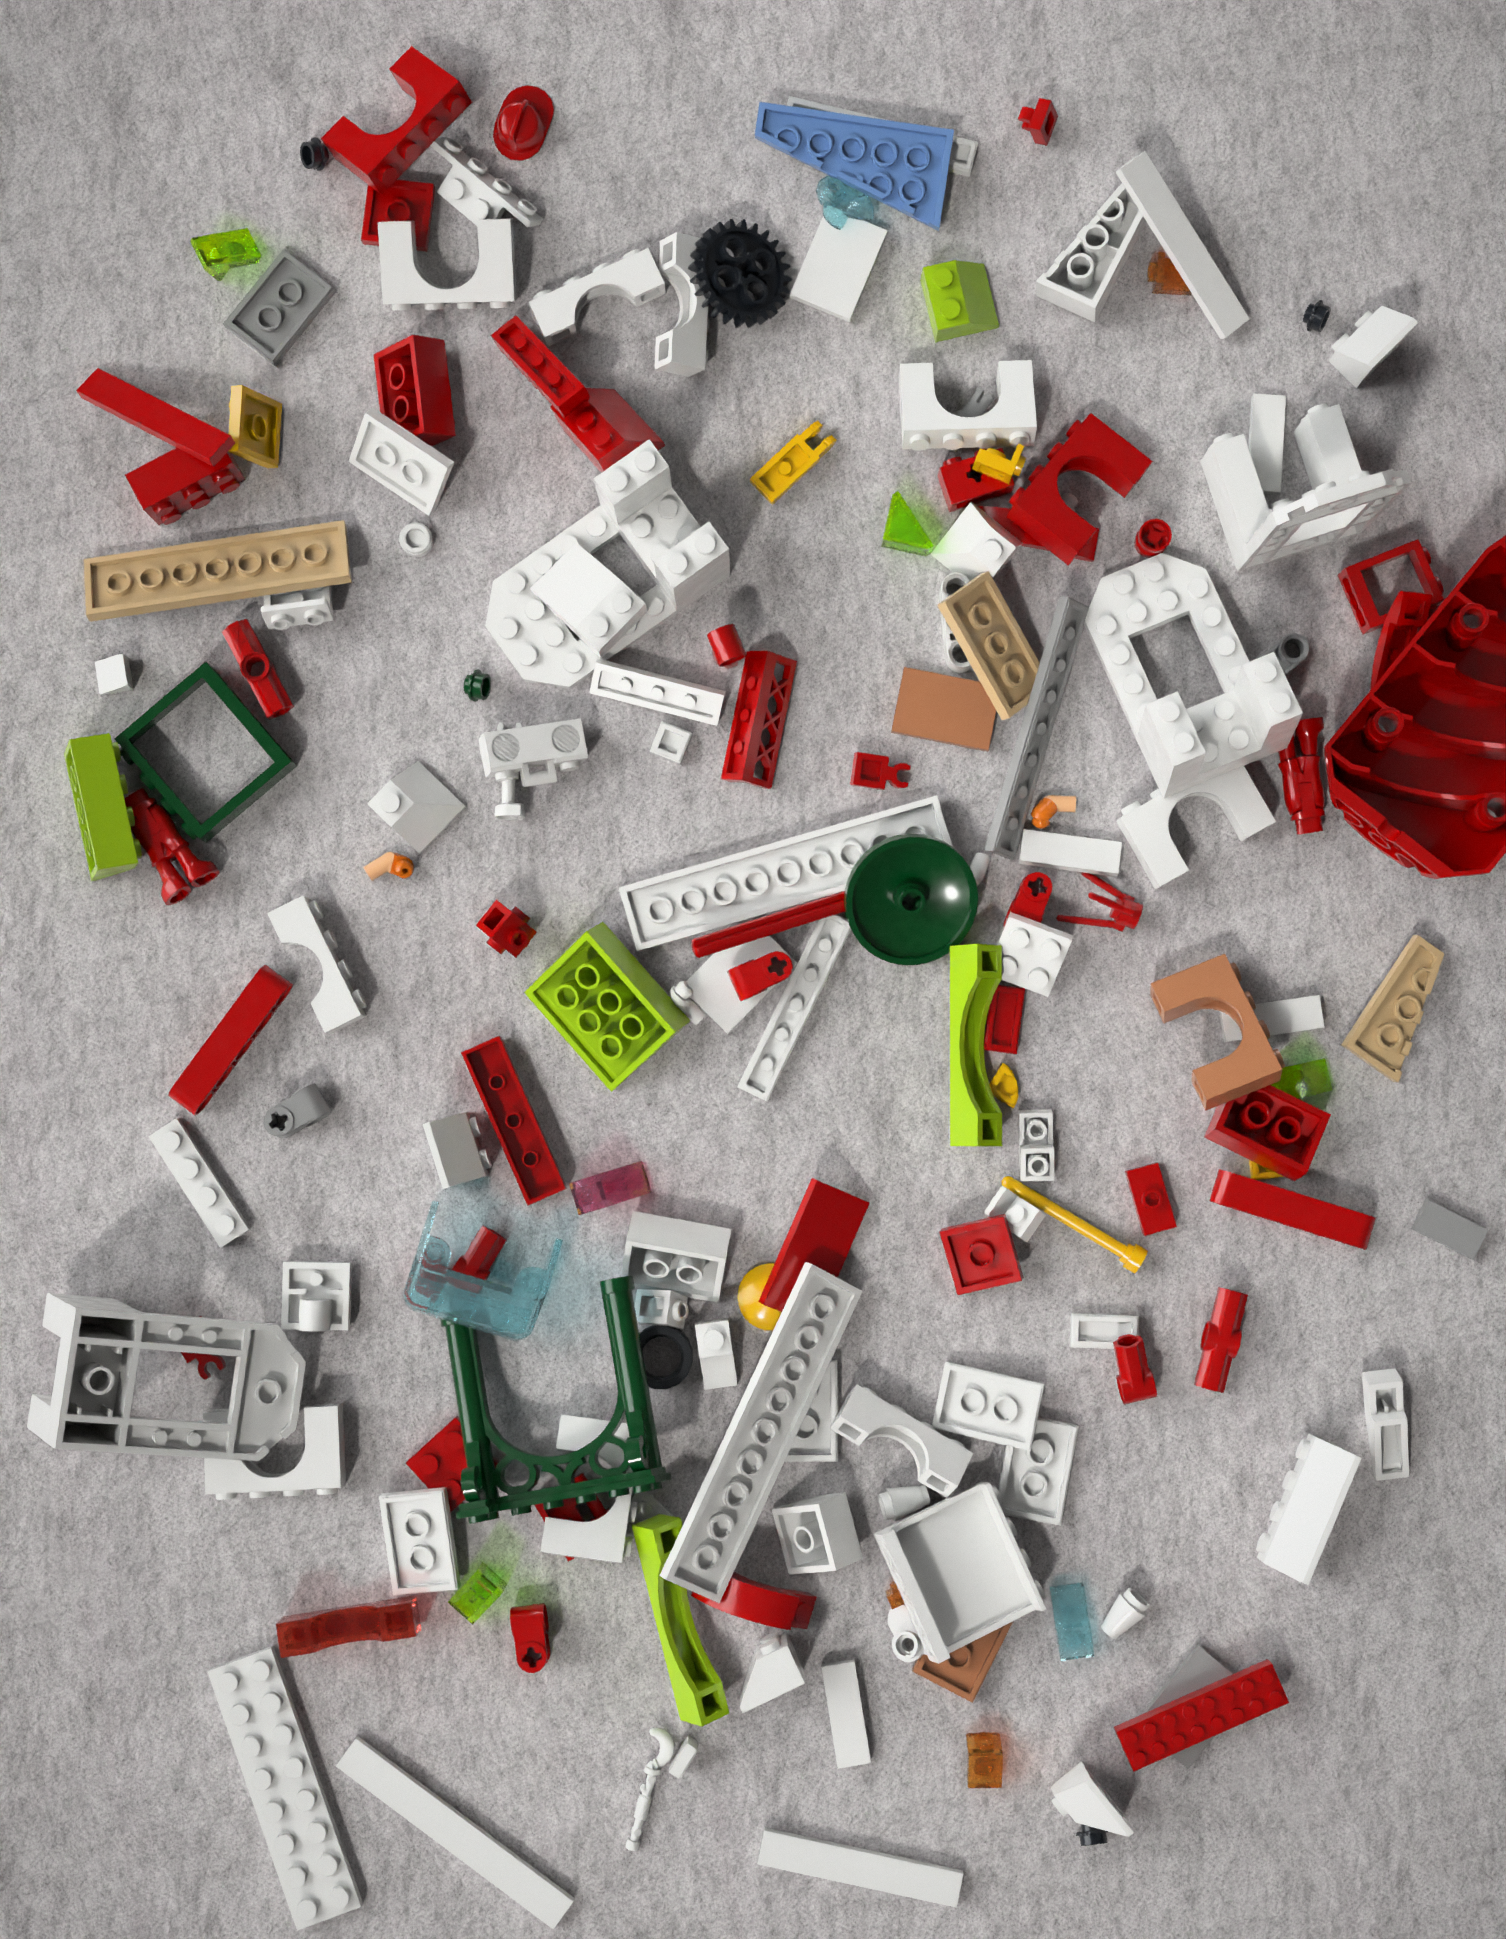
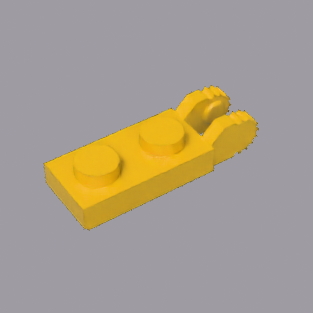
M818 420L811 424L802 434H797L750 478V483L772 505L820 461V458L835 445L837 440L832 435L826 437L814 450L807 444L813 437L818 435L823 427Z

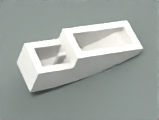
M1395 1368L1362 1372L1365 1417L1374 1478L1376 1481L1409 1477L1408 1422L1403 1405V1381Z

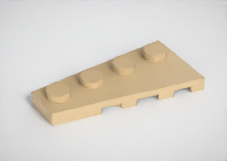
M1413 935L1341 1046L1391 1081L1399 1083L1402 1074L1400 1069L1405 1056L1409 1055L1412 1046L1410 1041L1416 1025L1420 1024L1424 1013L1422 1011L1427 994L1431 993L1444 953L1419 935Z

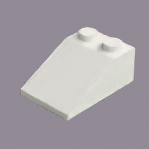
M577 542L530 588L600 658L647 613L646 604L622 580Z

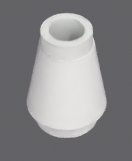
M925 1485L885 1488L884 1493L878 1494L879 1506L885 1520L893 1519V1521H897L930 1504L929 1494Z
M1128 1588L1125 1593L1120 1592L1104 1622L1101 1624V1628L1107 1635L1116 1640L1147 1615L1145 1611L1149 1608V1604L1139 1593Z

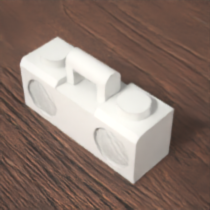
M581 718L484 732L478 739L485 778L495 777L496 781H506L516 778L515 774L520 771L523 787L557 782L556 767H560L561 772L576 770L580 768L579 764H582L588 758ZM545 765V771L529 773L528 767Z

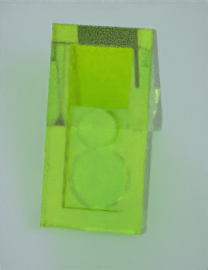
M248 228L193 237L190 240L204 270L217 281H221L230 268L256 264L262 257Z

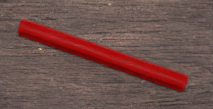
M845 891L694 938L691 944L693 953L696 957L701 958L845 912Z

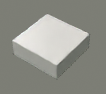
M661 721L650 753L681 765L693 734Z
M689 1735L686 1737L670 1763V1774L678 1779L682 1778L698 1752V1741Z

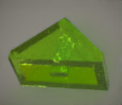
M899 491L892 494L881 547L926 557L932 553L934 545Z
M1325 1058L1285 1066L1282 1068L1280 1081L1271 1084L1298 1099L1333 1090Z
M482 1562L450 1598L448 1603L473 1625L500 1597L507 1583Z

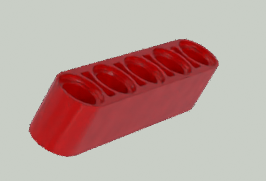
M262 966L177 1079L168 1096L193 1115H198L206 1107L285 1000L293 984L269 966Z
M1221 1169L1218 1170L1209 1200L1228 1208L1367 1250L1376 1220L1375 1217Z

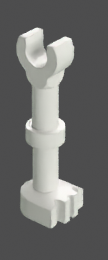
M499 722L497 731L505 730L503 722ZM516 723V728L522 727L521 723ZM519 773L515 774L516 778L502 781V803L495 806L494 818L517 821L525 819V804L515 803V780L519 779Z

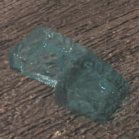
M1083 1582L1049 1587L1060 1660L1093 1657L1091 1625L1088 1619Z

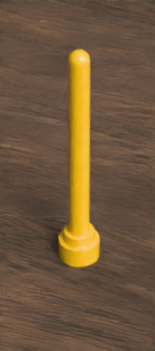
M1006 1176L1002 1179V1186L1012 1191L1018 1197L1119 1256V1261L1124 1263L1123 1267L1135 1274L1142 1265L1148 1250L1138 1244L1133 1246L1128 1243L1126 1246L1011 1176Z

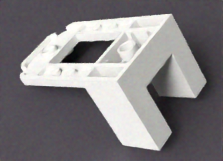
M1327 403L1310 408L1308 414L1301 419V423L1293 432L1313 489L1302 494V499L1290 501L1289 498L1272 503L1270 505L1271 509L1268 508L1244 434L1233 437L1232 433H1228L1213 440L1214 443L1207 449V452L1200 461L1237 572L1362 533L1411 484L1407 470L1394 471V469L1372 475H1370L1368 470L1362 471L1340 405L1328 407Z
M650 439L594 478L600 506L493 581L485 627L525 682L543 683L571 689L594 673L598 658L606 661L612 660L730 576L729 548L710 522L701 527L672 488L669 465ZM621 535L656 583V586L639 597L646 604L647 613L600 658L581 639L577 641L564 622L530 588L576 542L592 555L614 538Z
M1160 553L1101 578L1089 606L1084 626L1163 799L1287 748L1303 714L1274 652L1249 661L1205 568ZM1186 615L1189 616L1224 691V694L1188 709L1185 708L1178 691L1157 700L1130 641L1132 637Z
M47 1293L42 1326L61 1337L53 1393L52 1395L32 1394L27 1428L54 1449L260 1461L270 1452V1448L282 1438L286 1439L296 1430L306 1361L294 1349L279 1325L145 1313L112 1298ZM140 1349L237 1356L227 1423L130 1416Z

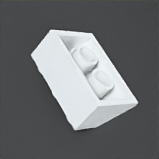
M633 1211L626 1238L621 1277L633 1276L635 1288L671 1290L689 1298L718 1303L732 1229Z

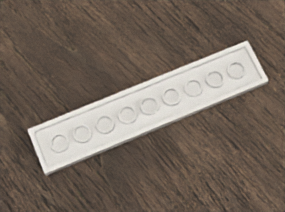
M936 795L619 887L637 952L845 891L850 872L860 857L871 847L887 838L902 834H924L941 839L952 846L938 796Z
M804 1263L660 1574L662 1578L720 1603L862 1294V1290L813 1264Z

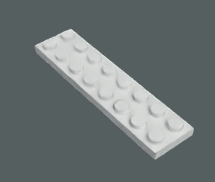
M274 1645L209 1669L207 1672L297 1931L360 1908L363 1905V1901Z

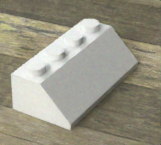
M1310 1433L1307 1439H1302L1297 1447L1295 1456L1298 1458L1294 1470H1289L1284 1478L1282 1488L1285 1489L1281 1501H1276L1269 1516L1272 1523L1268 1532L1262 1533L1256 1547V1551L1259 1552L1257 1558L1263 1563L1306 1585H1309L1362 1459L1354 1453Z

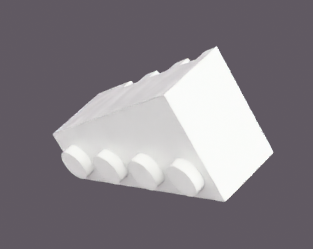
M1123 183L1097 211V215L1090 223L1079 231L1077 238L1070 246L1058 255L1049 270L1037 279V297L1092 322L1097 320L1147 223Z

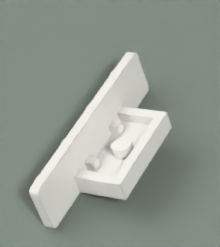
M444 137L437 138L430 145L453 165L437 193L476 226L479 219H500L505 210L527 227L541 224L543 218L536 213V207L529 201L519 199L511 192L512 187L499 178L495 179L487 172V166L483 162L473 157L470 158L465 154L459 142L453 138Z

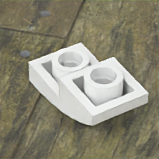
M1018 1110L1020 1180L1054 1181L1052 1110Z

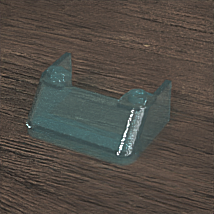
M432 1201L403 1290V1300L406 1306L422 1314L513 1341L527 1338L535 1327L547 1295L563 1240L556 1238L550 1246L544 1269L527 1267L517 1275L513 1288L448 1269L451 1259L449 1245L443 1239L429 1235L439 1202Z

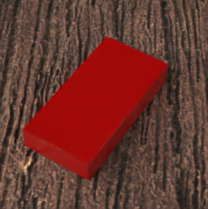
M998 985L987 1014L984 1036L985 1051L1017 1054L1025 988Z

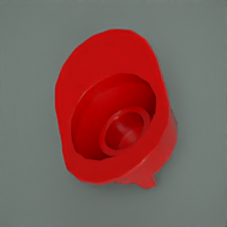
M535 86L517 87L503 101L494 125L493 138L495 146L500 153L510 160L522 161L530 159L539 152L543 145L554 112L552 100L545 91Z

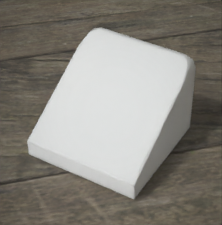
M125 654L115 655L95 662L100 695L134 690L129 657Z

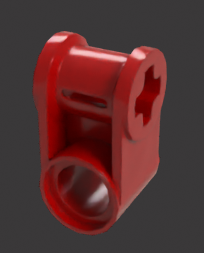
M1034 872L1024 877L1015 899H1013L1008 909L1003 926H1005L1010 912L1039 923L1042 922L1044 910L1053 887L1050 878L1046 874ZM1039 879L1041 880L1040 886L1044 888V892H1039L1033 896L1031 895L1032 889L1028 887V883H1033Z
M775 951L756 960L752 959L728 970L727 973L741 1002L787 979L792 973L793 965L788 955ZM775 957L779 961L785 960L787 962V966L783 968L784 974L778 976L776 972L770 973L768 967L772 966L771 959Z
M545 1603L511 1607L510 1623L518 1666L527 1673L538 1672L548 1662L551 1654ZM531 1647H534L535 1653H541L536 1662H534L532 1657H527L526 1655Z

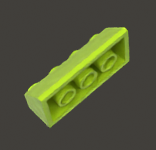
M110 733L69 739L64 752V758L91 881H97L135 869L138 859L142 858V851L139 840L133 839L131 827L135 826V819L132 807H126L123 794H128V787L125 775H119L116 762L121 761L118 743H112Z

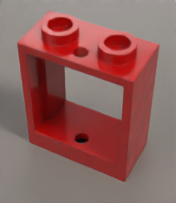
M1419 539L1348 566L1338 574L1362 635L1382 628L1387 614L1379 616L1362 572L1408 554L1424 593L1433 595L1430 608L1435 607L1444 600L1442 596L1444 594L1442 582L1437 576L1434 577L1430 567L1431 557L1429 551L1425 546H1421Z

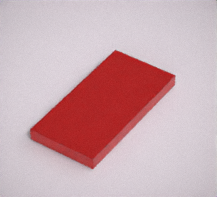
M812 1178L758 1302L782 1312L805 1262L813 1264L838 1278L870 1203Z

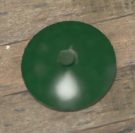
M924 834L897 835L871 847L860 857L851 870L844 893L845 914L856 939L868 952L877 958L898 965L925 964L948 954L950 946L959 945L968 934L975 920L978 907L976 880L965 859L948 843Z

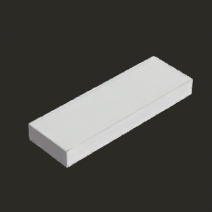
M1253 393L1251 396L1248 448L1263 493L1279 495L1281 493L1286 396Z
M1023 829L1018 864L1117 877L1119 874L1122 842Z
M1320 995L1255 1004L1256 1009L1253 1010L1258 1021L1263 1020L1267 1025L1270 1036L1325 1028ZM1219 1011L1224 1042L1242 1040V1034L1237 1023L1229 1015Z
M855 1660L821 1664L837 1767L840 1769L870 1764L871 1759Z

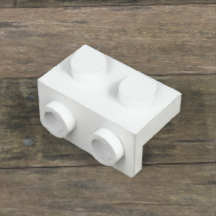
M331 586L265 595L261 614L267 628L283 630L290 626L319 625L323 622L333 621Z

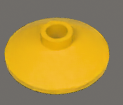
M775 1263L762 1264L751 1269L743 1277L738 1288L737 1299L742 1315L750 1324L763 1330H774L782 1313L758 1302Z

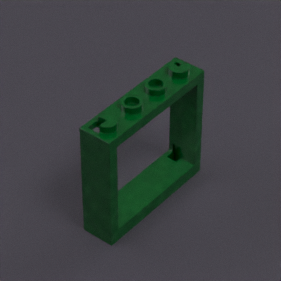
M204 662L114 738L121 746L119 748L121 757L129 765L135 763L142 771L138 776L150 790L156 787L162 794L163 798L159 801L172 815L177 812L185 821L181 825L184 831L193 840L198 837L206 843L297 767L294 761L207 662ZM206 682L275 763L201 824L133 743Z

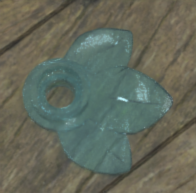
M830 176L823 177L818 182L816 195L820 204L823 205V216L831 226L841 230L846 224L847 218L873 220L874 208L868 195Z

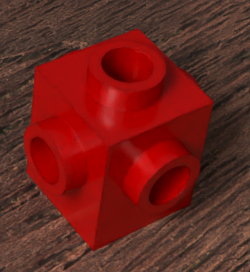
M497 899L476 924L479 929L490 937L486 942L501 955L507 950L515 958L528 946L530 940L537 933L527 924L531 919L516 906L510 911Z

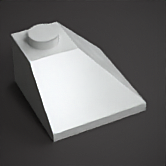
M970 502L931 555L953 573L965 575L969 581L989 571L994 580L1023 543L973 502Z
M419 761L391 779L367 803L419 854L466 808Z
M1082 1761L1050 1786L1055 1796L1051 1801L1063 1817L1069 1814L1076 1823L1127 1837L1134 1833L1125 1814Z

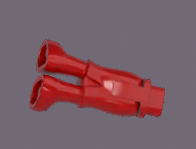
M1323 717L1299 721L1295 732L1300 741L1302 756L1296 757L1294 734L1287 748L1278 751L1280 760L1278 766L1282 773L1284 801L1289 814L1293 815L1290 817V821L1295 820L1297 835L1323 831L1321 816H1325V793L1320 775L1321 756H1318L1317 748L1318 735L1324 729Z
M144 788L135 791L124 799L126 807L131 806L134 814L135 826H132L131 830L135 838L139 840L140 845L147 852L152 867H156L163 883L161 897L166 905L169 906L182 901L192 890L171 863L176 859L183 868L187 879L194 887L206 885L219 875L220 871L213 862L200 860L192 853L189 848V842L180 835L170 815L158 804L155 798L148 796Z

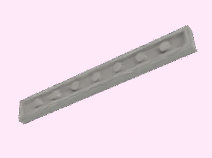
M1068 596L1059 597L984 849L1007 859L1014 860L1089 609L1086 605Z

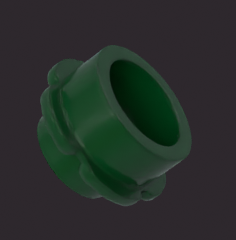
M475 669L464 680V693L468 694L469 699L474 702L488 698L491 690V678L489 674L482 673L480 669Z

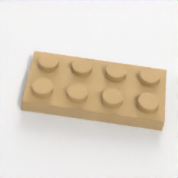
M987 571L975 577L937 606L1001 720L1012 717L1028 704L1040 663L992 576Z

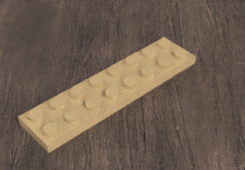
M334 521L84 559L86 616L92 622L352 583L345 521Z

